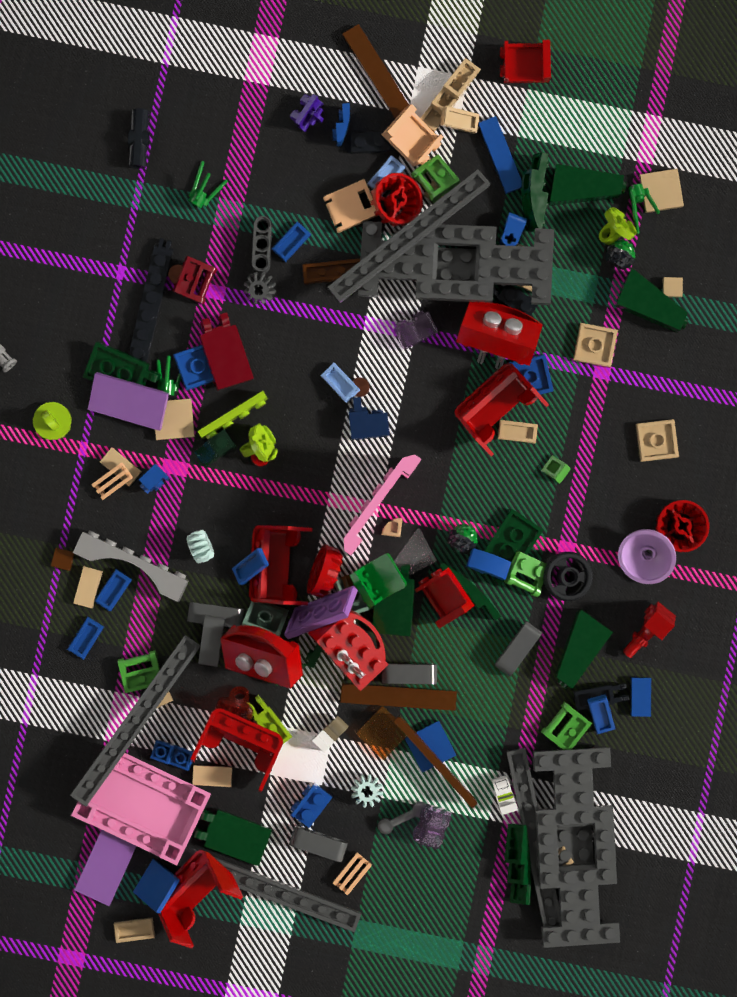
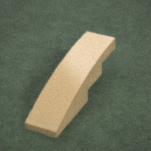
M466 58L444 84L442 90L420 118L433 132L441 124L443 107H454L481 70Z

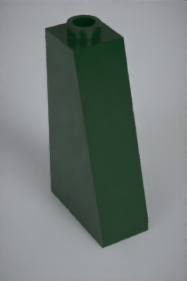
M556 164L548 205L554 206L619 198L626 189V182L623 181L624 175Z
M631 268L614 307L676 333L681 329H685L688 323L686 318L688 312Z
M581 609L576 613L555 677L559 679L557 683L565 689L568 686L573 689L613 633Z

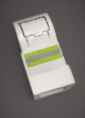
M504 775L491 779L501 815L518 811L507 776Z

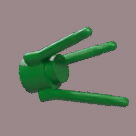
M204 161L200 163L188 200L198 208H202L203 205L207 207L210 200L228 182L225 179L205 198L207 194L203 190L211 175L210 173H207L200 188L197 189Z
M635 184L628 188L636 234H639L636 204L643 202L645 196L657 214L660 213L649 193V189H644L643 184Z
M167 356L165 379H162L160 360L156 361L157 372L161 374L157 389L174 396V391L179 389L181 376L179 373L175 384L174 380H169L171 357Z

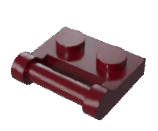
M186 256L172 292L204 305L206 301L205 295L213 275H216L217 268ZM205 270V277L198 295L194 294L202 271Z

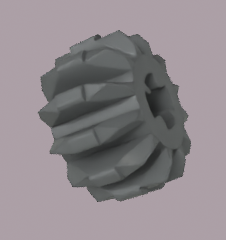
M255 272L254 277L249 275L247 277L248 281L244 282V286L247 287L244 293H250L248 300L254 298L255 304L259 300L262 304L266 303V299L271 301L272 295L276 293V290L273 289L276 283L270 282L272 276L266 278L265 272H262L261 276L258 272ZM261 285L263 289L259 291L257 287Z

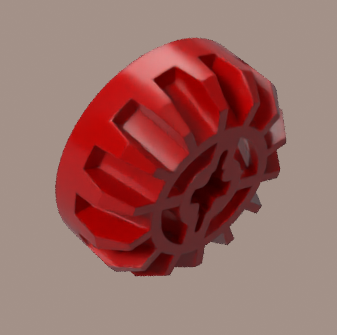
M389 174L379 180L371 191L373 200L370 201L371 206H375L376 209L374 214L382 218L381 222L384 224L390 223L392 227L404 226L410 223L422 210V192L418 184L405 174ZM392 190L391 194L387 195L386 197H382V194L385 191ZM381 200L384 201V205L387 209L386 212L383 210L381 206ZM400 208L403 209L400 214L396 215Z
M679 500L671 502L661 509L662 511L656 518L655 530L671 541L676 552L693 551L704 543L709 533V519L702 507L692 501ZM679 513L686 514L690 519L682 518ZM671 518L673 521L672 530L668 532L667 523ZM680 523H685L684 530L678 529ZM675 533L677 535H682L684 539H675L671 536V534Z
M326 544L320 548L309 575L307 584L308 594L320 598L331 594V590L334 589V584L338 580L337 577L341 571L340 566L343 563V556L338 548Z

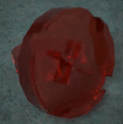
M243 686L233 688L229 697L218 699L215 709L227 710L251 721L254 714L253 709L248 705L249 691ZM241 693L245 697L243 699H236L235 695Z

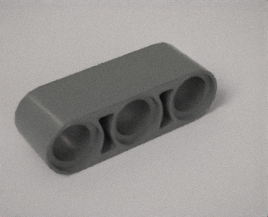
M259 216L254 221L252 266L255 272L259 274L269 271L271 260L272 225L265 216ZM265 222L268 224V228L263 231L259 230L258 225ZM260 241H265L267 247L261 250L257 248V244ZM259 260H264L266 266L260 269L256 267V263Z
M189 602L187 621L204 624L205 615L225 618L224 627L241 626L245 609Z
M205 615L198 664L218 667L221 651L220 638L223 636L225 618Z
M526 621L494 666L508 677H511L537 642L542 632Z
M388 663L389 665L382 670L381 683L437 684V664Z
M295 826L289 845L342 862L348 842L311 829Z

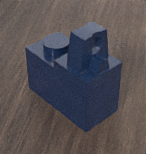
M361 397L353 398L354 408H349L351 440L389 437L387 412L383 413V410H373L372 414H368L367 408L361 406Z

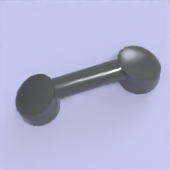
M417 801L414 803L412 810L392 820L389 818L380 819L378 830L382 834H389L392 832L393 827L414 817H424L428 812L426 803Z

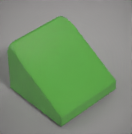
M552 455L541 471L560 484L570 471V467Z

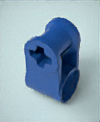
M509 212L499 244L516 246L525 228L527 218ZM508 238L511 239V244L507 243Z

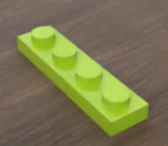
M261 391L200 429L198 433L202 439L207 438L209 440L217 435V430L222 427L224 430L234 424L233 420L238 417L241 420L250 414L249 410L254 407L259 409L266 404L265 400L268 399L264 391Z

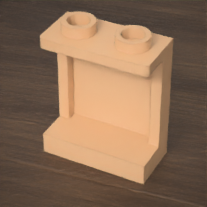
M411 104L403 109L381 135L415 167L419 164L422 166L430 158L428 154L440 147V141L443 136L441 134L436 135L414 113L417 109Z

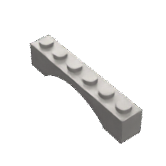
M89 530L88 533L82 532L73 551L74 554L89 561L113 558L132 563L142 569L152 579L160 594L177 602L180 601L189 580L185 579V574L178 571L174 574L168 571L169 567L158 563V565L150 563L152 559L144 555L140 557L133 555V550L127 547H123V549L116 547V542L107 538L103 541L98 538L99 534Z

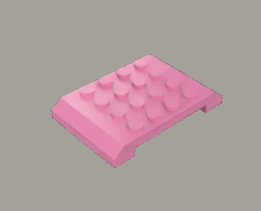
M418 456L404 457L395 469L390 468L384 476L383 480L385 483L383 485L379 483L372 492L374 498L371 501L367 499L361 507L362 514L360 517L355 516L350 522L349 526L351 529L344 537V551L352 556L362 542V539L357 534L399 477L402 475L406 479L409 478L421 461Z
M124 753L89 804L84 806L78 801L71 816L100 828L177 866L211 793Z

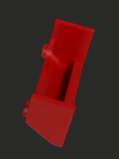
M507 363L500 367L457 406L455 416L492 457L494 453L487 444L492 441L495 435L492 426L519 402L523 405H530L539 399L546 407L549 404L512 363Z
M257 525L254 528L251 553L257 548H262L269 565L250 580L249 597L252 602L308 606L306 601H296L297 591L293 585H288L290 546H296L301 539L300 531L312 532V528Z
M215 709L211 713L192 754L191 762H195L202 745L213 749L219 746L222 738L232 741L258 753L255 758V766L259 771L265 773L258 792L261 793L283 745L282 737L274 731L227 710Z
M198 850L174 874L180 881L161 913H158L169 941L191 949L194 945L188 930L195 923L193 908L216 885L221 893L240 900L243 898L233 874L209 852Z

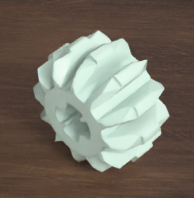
M204 530L192 532L187 536L190 552L198 564L209 561L214 557L212 544Z
M368 774L367 780H365L364 775H360L362 782L357 779L354 780L357 786H351V790L357 792L351 796L352 798L359 797L356 800V804L363 801V807H366L367 802H369L370 806L373 807V799L378 803L380 802V798L376 795H383V791L378 790L383 785L382 783L375 785L379 779L376 777L371 781V774ZM365 786H369L372 793L369 792V795H365L362 789H365Z

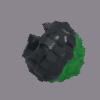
M624 239L617 240L607 247L605 260L608 263L611 261L618 265V269L625 270V268H629L634 263L636 257L635 249L629 241Z
M467 524L456 526L450 530L447 543L464 554L470 553L478 543L475 528Z

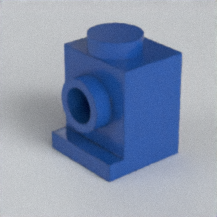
M154 464L139 479L142 483L140 487L148 494L150 491L159 490L164 485V479L169 481L171 478L157 464Z

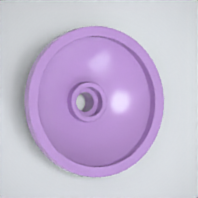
M641 529L630 533L624 538L618 550V560L623 572L632 580L642 584H655L665 580L672 573L676 564V552L671 541L663 534L650 529ZM646 550H651L652 554L647 553Z

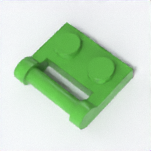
M439 154L411 173L412 178L418 181L430 195L429 198L433 203L460 184V179ZM427 172L439 188L434 190L423 174Z
M516 551L504 582L508 585L513 584L530 592L532 596L538 597L542 591L541 587L544 582L543 576L546 564L520 551ZM519 572L534 579L533 585L516 578V573Z
M156 650L150 651L149 654L125 660L124 658L118 659L125 693L147 688L160 670ZM149 661L152 662L153 667L127 673L126 667Z
M563 702L560 711L549 725L541 730V733L563 750L573 749L592 723L566 702ZM569 712L572 717L557 736L553 735L554 729Z

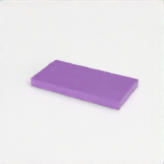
M97 372L94 376L88 410L160 431L169 393Z
M351 586L308 603V606L301 605L294 608L284 634L285 637L291 639L347 618L358 591L356 587Z
M101 830L74 891L110 906L137 846Z

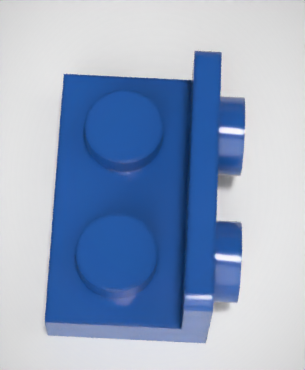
M313 783L312 786L308 784L302 792L304 797L300 802L296 800L290 808L292 810L290 816L295 817L308 828L311 827L333 797L316 783Z

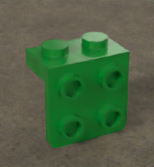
M389 553L383 554L349 575L353 585L357 587L363 602L367 604L368 608L375 606L381 600L407 586L404 577Z

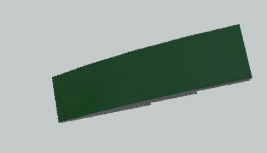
M444 563L439 564L442 570L449 567ZM449 567L477 609L484 605L493 620L496 621L502 617L490 600L473 583Z
M508 823L505 863H509L507 882L511 883L510 903L530 905L531 860L526 825Z

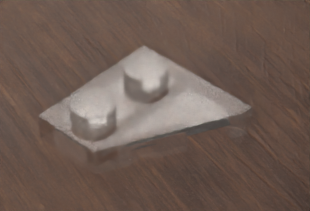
M420 528L415 531L394 560L400 572L401 565L410 564V575L436 561Z

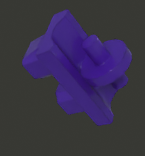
M304 94L300 99V104L304 107L301 112L296 109L293 110L290 118L301 131L306 132L310 125L313 126L316 121L322 123L324 119L320 116L323 111L321 108L323 103L318 99V96L312 94V96Z

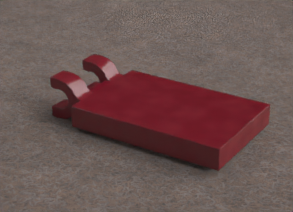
M227 312L219 315L218 320L221 325L219 327L212 328L209 318L202 319V322H200L204 334L200 335L199 339L217 391L254 379L237 326H230Z

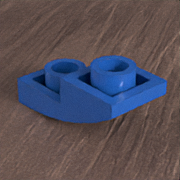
M350 103L342 104V110H339V122L343 121V123H336V129H332L333 141H337V146L343 144L347 135L350 121Z
M473 548L466 567L482 574L487 573L500 580H506L511 562Z
M156 740L150 758L189 771L192 765L190 759L194 751Z

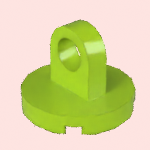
M610 207L605 211L604 215L608 223L601 229L599 240L606 245H611L621 236L627 240H632L637 231L631 221L624 219L625 214L614 207Z
M48 402L41 405L35 411L33 426L42 438L59 440L70 431L72 418L68 409L62 404Z
M257 424L250 429L249 442L240 448L244 457L255 454L263 462L273 460L278 452L274 446L276 439L267 426H261V424Z

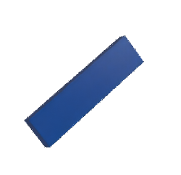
M497 117L479 122L478 126L505 194L521 189L522 180Z

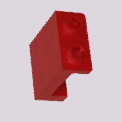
M542 40V43L508 44V41H504L503 47H500V58H503V65L500 66V77H504V83H549L551 79L550 40Z
M449 567L443 571L441 568L431 574V579L428 576L418 582L420 586L414 589L416 593L420 590L424 592L440 616V619L435 622L439 629L475 606Z

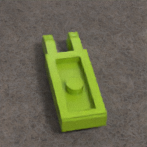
M259 695L255 698L257 703L264 709L261 713L258 714L255 707L249 702L246 704L257 724L278 733L283 739V744L293 737L270 706H267Z

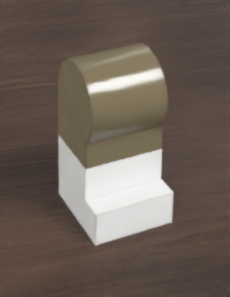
M336 716L312 741L325 753L349 726L339 716Z

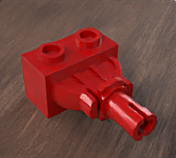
M657 602L655 605L651 604L646 609L644 626L638 633L634 632L632 634L633 639L623 650L627 657L632 658L641 647H646L648 640L654 635L663 640L674 628L676 615L660 602Z

